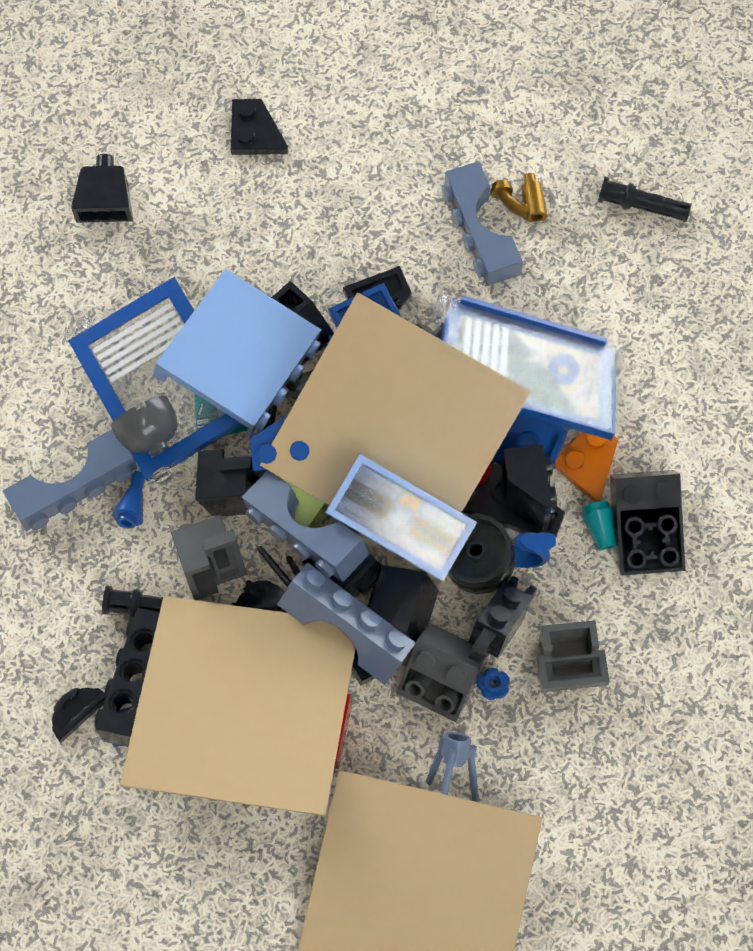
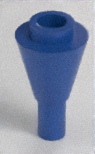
M134 471L130 488L126 490L112 513V517L117 521V524L124 528H134L143 524L142 489L145 478L141 471Z

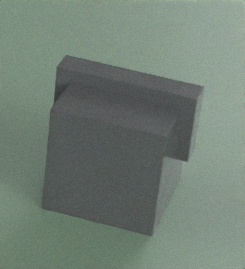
M221 515L171 532L194 600L219 593L217 585L247 575L234 531L232 529L226 532Z
M595 620L541 627L539 637L541 656L537 657L541 692L609 685L605 649L598 650L599 641Z

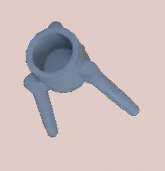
M449 732L444 734V738H440L438 751L429 770L426 784H432L440 763L444 758L443 762L446 764L440 793L448 795L453 768L462 767L464 761L468 760L472 801L478 802L475 764L477 746L470 745L471 738L462 733Z

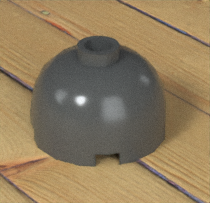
M167 396L149 399L145 401V407L138 410L133 407L112 422L111 428L123 447L137 454L150 452L152 456L158 455L169 448L167 442L174 437L178 424L175 410Z

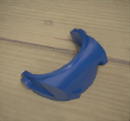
M521 533L515 537L516 546H514L516 560L514 567L535 568L549 562L551 555L549 550L556 546L555 535L550 533Z

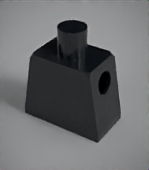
M99 154L96 157V166H84L80 169L71 207L76 223L133 221L125 170L120 165L114 166V157L112 155Z

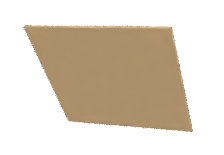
M357 292L271 444L277 451L276 459L268 464L261 462L260 466L330 506L352 466L361 454L462 513L531 391ZM296 441H303L309 446V455L304 460H295L290 455V447ZM405 491L399 503L416 513L422 500Z
M163 596L120 786L326 816L356 649L353 641L340 628L323 621H312L303 625L289 613Z
M339 770L298 951H514L543 817Z

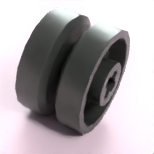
M480 513L468 514L466 516L476 521L477 524L450 568L448 575L452 582L463 591L477 595L492 593L512 576L516 563L514 547L504 526L492 516Z

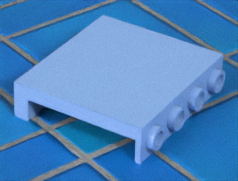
M225 268L156 362L153 376L162 382H165L170 377L248 427L246 436L251 437L256 429L262 431L269 421L271 415L267 412L274 404L278 407L288 392L284 389L290 380L295 383L304 369L301 363L307 356L311 359L318 350L321 343L317 339L321 329Z

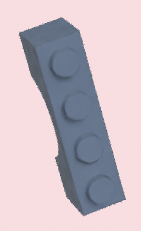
M477 161L446 171L445 184L441 186L443 196L446 202L451 201L454 206L452 210L453 219L456 226H462L465 232L463 242L467 252L473 251L476 260H473V264L478 278L484 277L487 286L522 275L523 261L512 236L498 235L490 232L480 223L477 217L481 206L489 200L490 185L480 162Z
M112 429L87 443L88 456L83 469L72 479L63 483L50 484L39 481L32 475H29L2 491L26 532L30 529L38 530L44 527L49 522V518L58 513L66 514L76 508L79 501L86 497H97L105 491V487L115 481L123 482L133 475V471L138 469L130 451L118 441Z
M269 470L242 496L247 507L245 513L257 525L264 523L269 527L268 530L273 537L281 543L285 540L292 544V549L299 557L304 560L312 559L316 562L315 566L328 578L333 575L343 583L369 555L363 538L340 521L321 528L305 527L295 521V511L299 501L292 487Z
M309 563L292 580L277 604L303 625L312 621H323L333 624L344 631L357 649L358 666L384 685L416 644Z

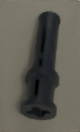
M607 176L604 177L598 198L599 203L606 201L621 205L624 210L633 207L687 222L692 203L636 189L637 186H634L633 183L625 185L610 181V178Z
M107 585L103 595L102 614L108 615L110 612L128 614L130 618H134L137 608L160 612L163 597L143 595V592L139 589H134L132 592L114 590L112 586Z

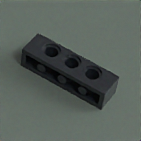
M137 608L134 619L131 618L127 624V639L124 648H120L117 653L116 671L113 678H110L106 684V699L103 708L97 711L94 720L95 730L103 742L129 746L152 646L146 651L140 650L144 645L153 643L160 612ZM138 673H142V676L138 680L130 681L132 676ZM125 704H132L129 710L119 712Z

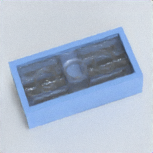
M361 454L358 456L326 511L327 515L440 581L445 579L477 524L473 519Z

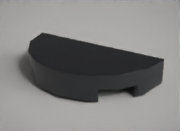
M268 580L255 581L246 585L243 588L244 592L238 597L236 603L232 602L231 604L241 607L281 611L283 609L277 604L285 591Z
M87 687L81 689L74 688L62 695L54 706L52 717V731L60 744L104 705L106 699L105 692L99 688Z

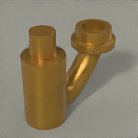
M526 173L523 176L524 184L521 186L524 204L511 196L513 187L509 181L498 180L492 184L491 196L499 198L514 214L527 218L528 222L543 221L547 218L542 184L536 181L534 173Z

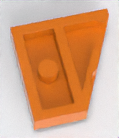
M581 432L559 454L554 468L594 503L599 502L602 499L618 438L614 436L612 440Z

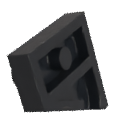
M232 99L231 155L288 154V145L262 99Z

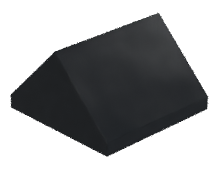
M381 565L367 607L416 643L419 636L429 625L439 589L426 572Z

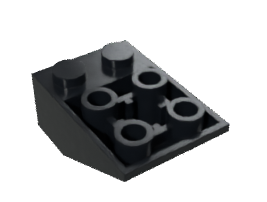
M675 470L611 474V504L614 514L620 576L686 571L680 473Z

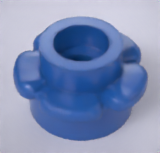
M488 668L484 671L483 675L478 677L477 687L481 690L482 696L488 700L501 699L509 692L508 685L510 684V679L504 671L500 672L497 668ZM492 681L497 683L495 687L491 686L490 683Z

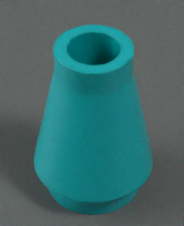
M599 501L584 506L582 518L597 545L598 551L617 546L613 507H609L608 501Z

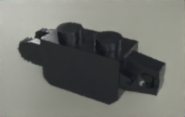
M512 576L507 583H502L475 623L468 643L473 645L472 652L468 658L481 664L489 653L499 659L523 622L529 605L537 592L536 587L530 585L525 592L517 588L519 578Z

